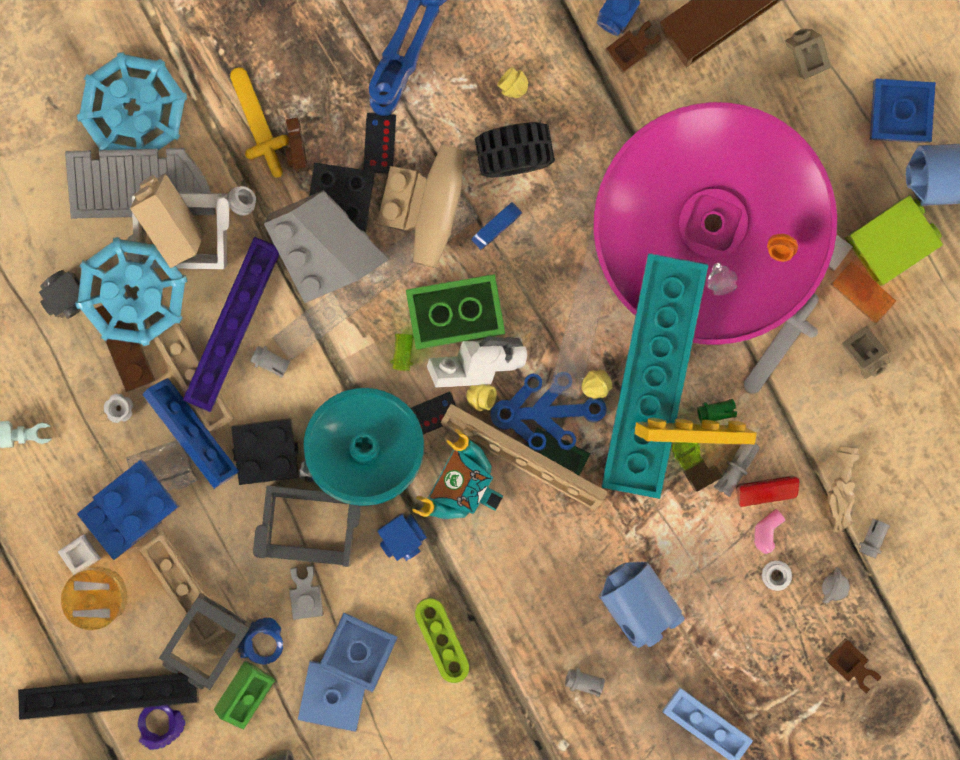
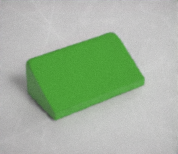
M244 661L215 706V713L221 720L244 730L275 682V679L253 664Z

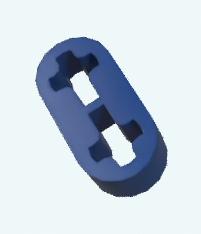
M511 202L471 238V241L481 251L521 216V210Z

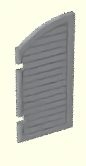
M166 148V158H158V149L99 150L100 159H92L91 150L65 151L71 219L132 217L130 209L132 196L139 191V184L152 175L158 178L166 173L179 193H211V190L203 173L187 155L185 148ZM188 207L193 215H215V208Z

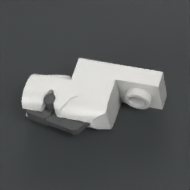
M488 336L480 341H463L457 357L429 358L427 368L435 387L489 385L492 383L495 371H512L522 368L527 360L526 346H523L520 337L503 338Z

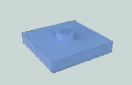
M343 613L318 668L373 693L398 637Z
M310 660L298 720L356 732L365 689L319 669L318 667L321 662Z

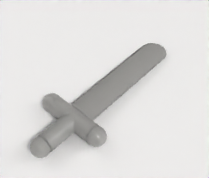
M813 294L806 304L786 321L744 382V388L748 393L754 394L760 391L801 332L810 338L817 336V328L806 321L819 301L816 294Z

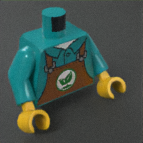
M458 429L454 430L459 435L458 441L452 443L447 439V443L454 450L428 499L423 496L416 497V499L423 501V507L420 510H412L421 516H433L441 519L465 518L469 513H475L479 503L496 511L503 498L502 494L488 487L493 479V475L490 474L492 465L483 449L469 440Z

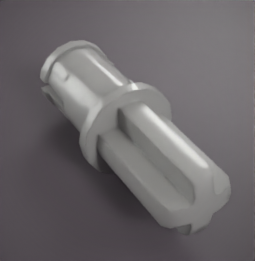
M756 443L755 445L742 444L732 461H727L728 467L714 488L730 497L742 476L748 474L746 470L760 447Z

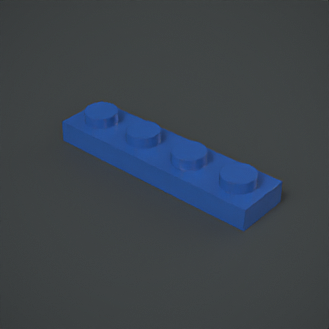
M168 378L147 388L142 395L214 489L239 473V470L188 403L183 401V397Z

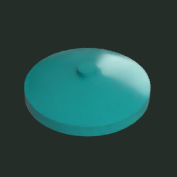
M350 389L329 398L311 417L304 436L305 461L313 480L329 496L351 505H376L395 498L414 481L423 461L424 437L416 415L398 397L378 389Z

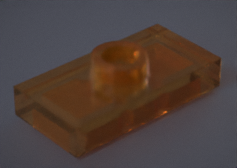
M850 262L830 284L874 323H878L896 302L891 295L853 262Z

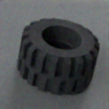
M541 122L520 123L495 128L481 133L474 139L482 176L495 178L518 175L546 168L555 162L549 125Z

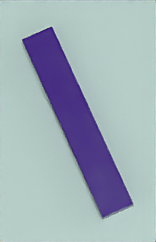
M254 236L183 401L206 411H212L280 255L275 245Z

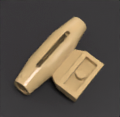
M441 145L427 178L417 171L390 166L377 224L404 231L415 228L413 262L416 264L436 268L450 237L462 188L464 150Z

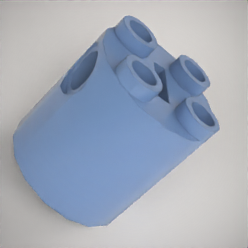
M960 144L921 145L914 152L906 167V184L908 188L914 191L915 197L920 201L921 206L960 204Z
M648 562L623 563L607 574L603 590L598 597L633 646L640 648L646 644L648 647H651L663 638L661 633L668 627L673 629L685 620L682 610Z

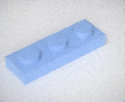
M678 687L662 710L665 715L728 760H740L753 742L752 738L681 687Z

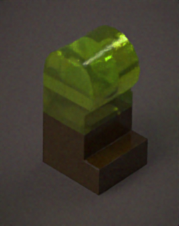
M673 442L672 453L694 491L698 492L723 477L717 466L707 467L700 455L699 443Z

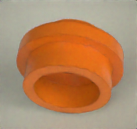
M775 234L769 238L767 248L769 255L773 259L785 262L789 261L797 253L798 243L787 234Z

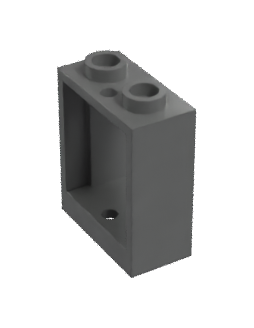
M200 593L159 659L164 661L162 665L169 671L176 674L180 671L189 677L188 681L199 689L206 687L211 690L251 624ZM197 611L235 634V637L210 676L171 653Z

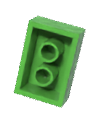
M495 274L406 290L416 350L483 339L488 336L505 335Z

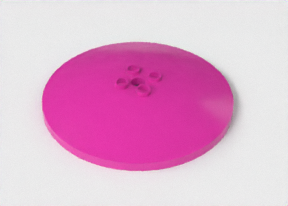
M708 102L677 108L657 117L639 129L624 143L608 166L599 187L594 210V239L599 263L613 292L633 315H636L648 253L708 264L693 343L706 345L730 344L755 338L780 326L797 313L815 293L823 280L833 255L837 235V210L833 188L824 166L811 146L795 130L776 117L756 108L726 102ZM711 214L718 215L722 221L720 228L715 231H709L704 225L706 217ZM787 234L793 237L798 243L797 253L789 261L781 262L773 259L769 255L767 243L771 236Z

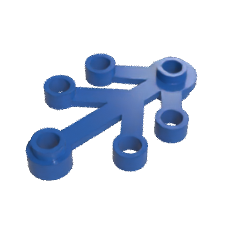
M560 372L555 376L553 385L533 407L520 408L531 393L538 392L542 387L541 377L537 374H530L525 378L524 386L510 401L501 400L492 407L491 420L499 429H513L528 442L529 448L539 452L546 446L545 436L541 433H534L521 421L534 420L558 441L562 449L569 450L575 446L576 436L571 431H564L551 418L584 416L587 421L596 423L605 417L607 408L604 401L600 398H590L584 404L550 406L563 391L571 387L572 378L566 372ZM566 377L569 381L568 385L560 386L557 383L558 378ZM534 378L538 380L539 385L536 388H530L527 383L530 379ZM597 404L600 407V412L592 414L589 411L590 405ZM507 409L511 412V417L506 420L502 419L500 412ZM569 435L573 442L571 445H564L561 442V438ZM535 437L541 438L543 441L542 446L534 447L531 443L532 439Z

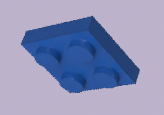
M875 79L873 81L870 140L931 143L936 82Z

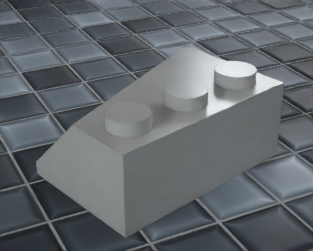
M324 190L270 213L264 222L304 303L360 280L389 260V257L383 250L380 251L370 241L371 238L364 231H360L349 219V216Z

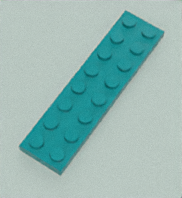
M648 253L601 484L602 488L661 498L672 442L646 441L634 434L636 422H648V418L663 419L666 423H675V419H677L708 270V264L653 253Z

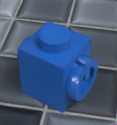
M606 0L598 14L596 23L610 34L619 36L620 33L623 34L640 5V1Z
M402 513L377 530L383 539L380 543L381 548L389 558L394 556L397 561L401 558L408 561L421 551L418 547L427 538L412 514L406 517Z

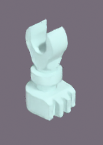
M0 421V448L14 447V441H18L19 444H25L26 440H33L40 444L48 443L52 438L41 439L37 433L40 428L51 426L47 423H40L32 428L25 429L24 426H18L17 429H13V425L9 421Z

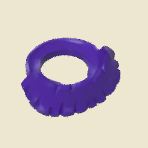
M170 706L144 708L138 719V728L141 733L139 742L150 750H157L171 744L184 730L186 723L185 719H183L184 716L181 715L180 711L173 710ZM156 709L166 712L169 718V730L162 736L152 733L146 726L148 714Z

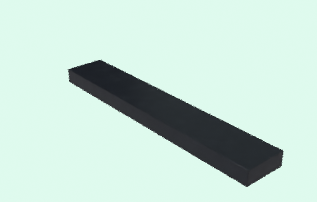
M183 673L18 689L19 720L199 703V691L197 687L188 681L189 677Z

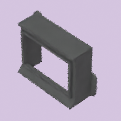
M266 486L263 523L255 529L253 555L255 557L343 565V567L351 566L354 528L359 525L361 506L349 504L344 552L271 544L276 497L340 504L347 503L334 499L324 491Z

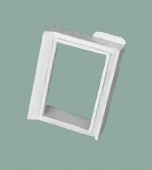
M179 193L187 207L216 208L218 254H196L176 265L177 269H225L228 265L227 229L229 228L227 193ZM132 212L133 235H130L127 241L146 243V231ZM127 253V260H132V262H146L149 257L147 255ZM154 260L151 267L161 268L158 262Z

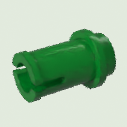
M733 399L709 405L707 402H704L702 406L697 407L700 423H702V420L718 421L737 417V411L733 410L736 409Z

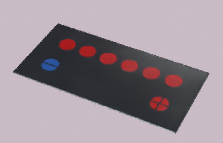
M367 113L363 170L374 171V173H389L390 166H393L395 114L381 116L376 113Z
M451 392L410 408L421 425L423 435L443 427L441 421L451 404L456 406Z

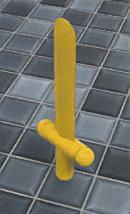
M241 67L234 68L230 73V79L257 144L246 149L245 156L247 159L252 160L264 155L272 175L279 178L283 174V169L275 150L287 146L290 139L287 135L273 138L247 71Z

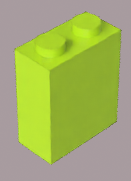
M910 195L902 198L844 237L853 246L852 250L877 287L885 285L943 246L940 240L942 235L935 224H929L923 215L925 213L924 207L921 206L918 199H912Z

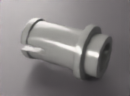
M258 346L250 361L255 364L254 367L260 366L281 378L290 364L289 360L268 351L266 346L264 348Z
M872 518V523L863 543H859L861 546L859 552L876 559L877 555L882 553L880 547L890 525Z
M579 668L575 670L569 669L565 680V686L570 687V691L577 689L600 697L605 683L604 678L582 673Z

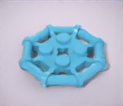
M124 52L117 53V57L92 74H86L84 77L86 81L80 113L77 115V120L83 124L99 150H160L174 139H179L180 135L178 133L187 94L182 92L165 67L163 60L158 59L156 61L125 55ZM128 67L151 72L147 79L131 77ZM121 69L122 78L113 81L109 87L100 83ZM157 78L161 80L170 96L161 97L153 85ZM96 88L104 92L101 110L92 112ZM131 100H136L140 110L134 111L133 116L128 115V110L125 109V105L129 104ZM172 104L167 127L161 123L164 105ZM101 118L105 120L112 130L108 138L105 137L94 120ZM159 128L164 132L144 145L143 138L150 131ZM119 136L133 138L136 141V147L116 144L115 142Z
M120 237L113 238V242L87 261L82 260L80 264L82 270L78 301L75 304L77 309L82 310L102 335L101 339L105 341L112 339L140 343L143 346L150 345L151 340L169 327L181 322L183 318L181 316L185 283L188 282L187 277L182 275L176 266L170 268L154 244L121 240ZM125 252L147 255L149 257L146 262H132V260L126 259ZM117 254L119 263L108 271L99 268V266ZM154 260L158 262L169 276L168 279L162 280L151 267ZM93 275L102 279L100 295L91 297ZM129 284L130 287H139L137 291L138 297L135 299L133 297H126L125 285ZM172 286L170 307L168 308L161 303L163 288ZM102 303L111 314L112 319L109 324L95 309L94 304ZM157 311L165 315L146 329L145 319ZM118 320L125 323L133 322L137 323L139 331L114 328Z

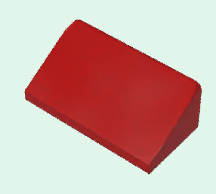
M792 475L737 484L738 504L740 507L794 499L798 496L799 478Z

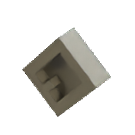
M800 29L792 34L793 37L785 40L786 46L793 52L799 75L804 80L831 68L822 35L813 29Z
M867 326L842 342L843 348L861 369V374L865 379L870 376L880 375L890 363L887 350Z

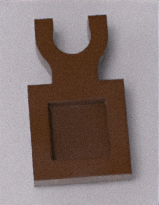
M649 20L641 26L637 35L634 36L629 30L605 49L623 74L647 56L648 53L644 50L645 47L654 46L662 40L659 34L653 39L645 36V31L652 26Z
M298 118L286 119L290 139V148H286L288 165L294 166V170L297 173L309 171L300 120Z
M846 638L825 659L848 682L855 677L858 687L865 693L870 690L864 684L866 676L871 675L877 681L882 678L873 669L864 667L869 660Z

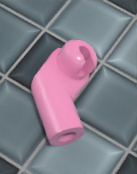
M777 509L758 522L755 527L754 543L756 548L764 554L771 553L774 550V529L786 521Z

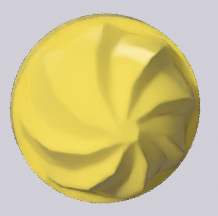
M511 67L500 78L497 86L502 89L504 96L519 98L526 94L528 80L523 71H517Z
M602 369L597 371L591 370L582 382L583 392L587 397L593 399L606 397L613 388L610 377Z
M490 384L471 385L466 393L468 404L477 411L492 409L497 396L496 388L490 386Z

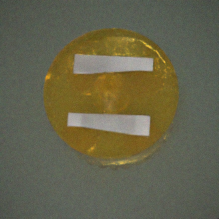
M90 567L73 575L66 582L61 593V607L66 618L76 627L84 630H98L106 627L122 615L127 605L128 591L126 590L123 578L117 572L105 567Z

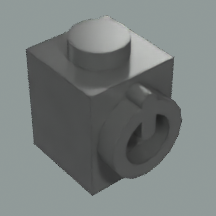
M61 270L47 278L40 285L42 290L39 293L43 298L40 303L50 316L54 314L55 317L63 318L65 316L69 319L81 311V309H77L75 304L78 301L80 280L76 274L66 273L64 270Z

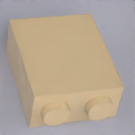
M166 173L158 178L155 175L146 178L139 184L140 189L135 193V199L130 209L169 267L172 268L197 254L205 232Z

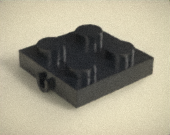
M291 418L231 426L234 449H232L234 454L233 461H236V466L239 470V473H237L239 485L299 477L296 456L299 453L298 442L294 441Z

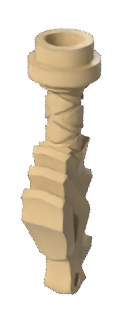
M840 446V451H837V457L841 460L839 479L836 478L834 480L835 485H831L832 491L828 492L827 499L832 517L835 519L833 532L835 533L844 532L843 529L856 524L850 516L851 508L858 499L853 494L855 484L851 481L853 462L860 458L858 448Z

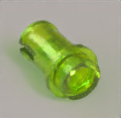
M396 333L393 360H390L392 370L410 371V366H413L411 353L414 336Z

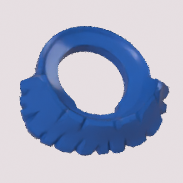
M265 617L251 623L249 630L237 647L241 658H249L254 663L261 665L270 664L279 658L283 650V639L280 635L281 627L276 620ZM262 632L275 639L277 648L272 655L264 657L255 653L252 638L256 634Z

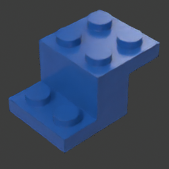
M141 459L92 497L94 500L79 511L77 515L110 557L115 560L160 525L164 518L180 506Z

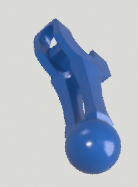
M408 0L399 25L388 46L383 51L382 59L369 84L370 107L376 114L388 116L395 111L408 78L416 69L418 57L426 36L440 12L439 6L443 5L447 0ZM422 5L426 7L420 26L405 56H400L399 52L406 33ZM381 92L388 93L386 95H380Z

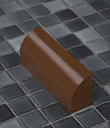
M691 0L662 20L660 26L667 41L687 68L782 0Z

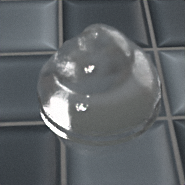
M716 263L708 277V288L713 290L714 295H724L737 289L736 282L738 278L736 273L727 266Z

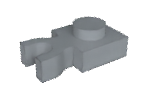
M314 565L307 566L308 576L306 578L298 576L297 567L290 569L291 577L297 585V588L289 590L293 620L324 615L320 585L312 586V579L315 573Z

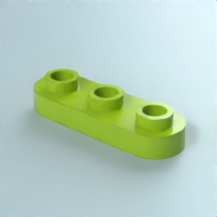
M425 598L416 607V621L442 678L450 683H459L469 673L468 659L443 604L436 598ZM428 607L434 608L436 611L435 616L427 617L424 613L425 609ZM440 634H444L447 636L448 642L446 644H439L436 638ZM453 661L458 662L460 669L458 671H451L449 664Z

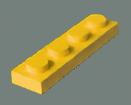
M648 418V422H636L634 434L646 441L755 445L757 433L746 428L745 423L738 421H728V425H720L719 422L712 420H702L701 424H693L692 421L685 419H675V423H666L663 419Z

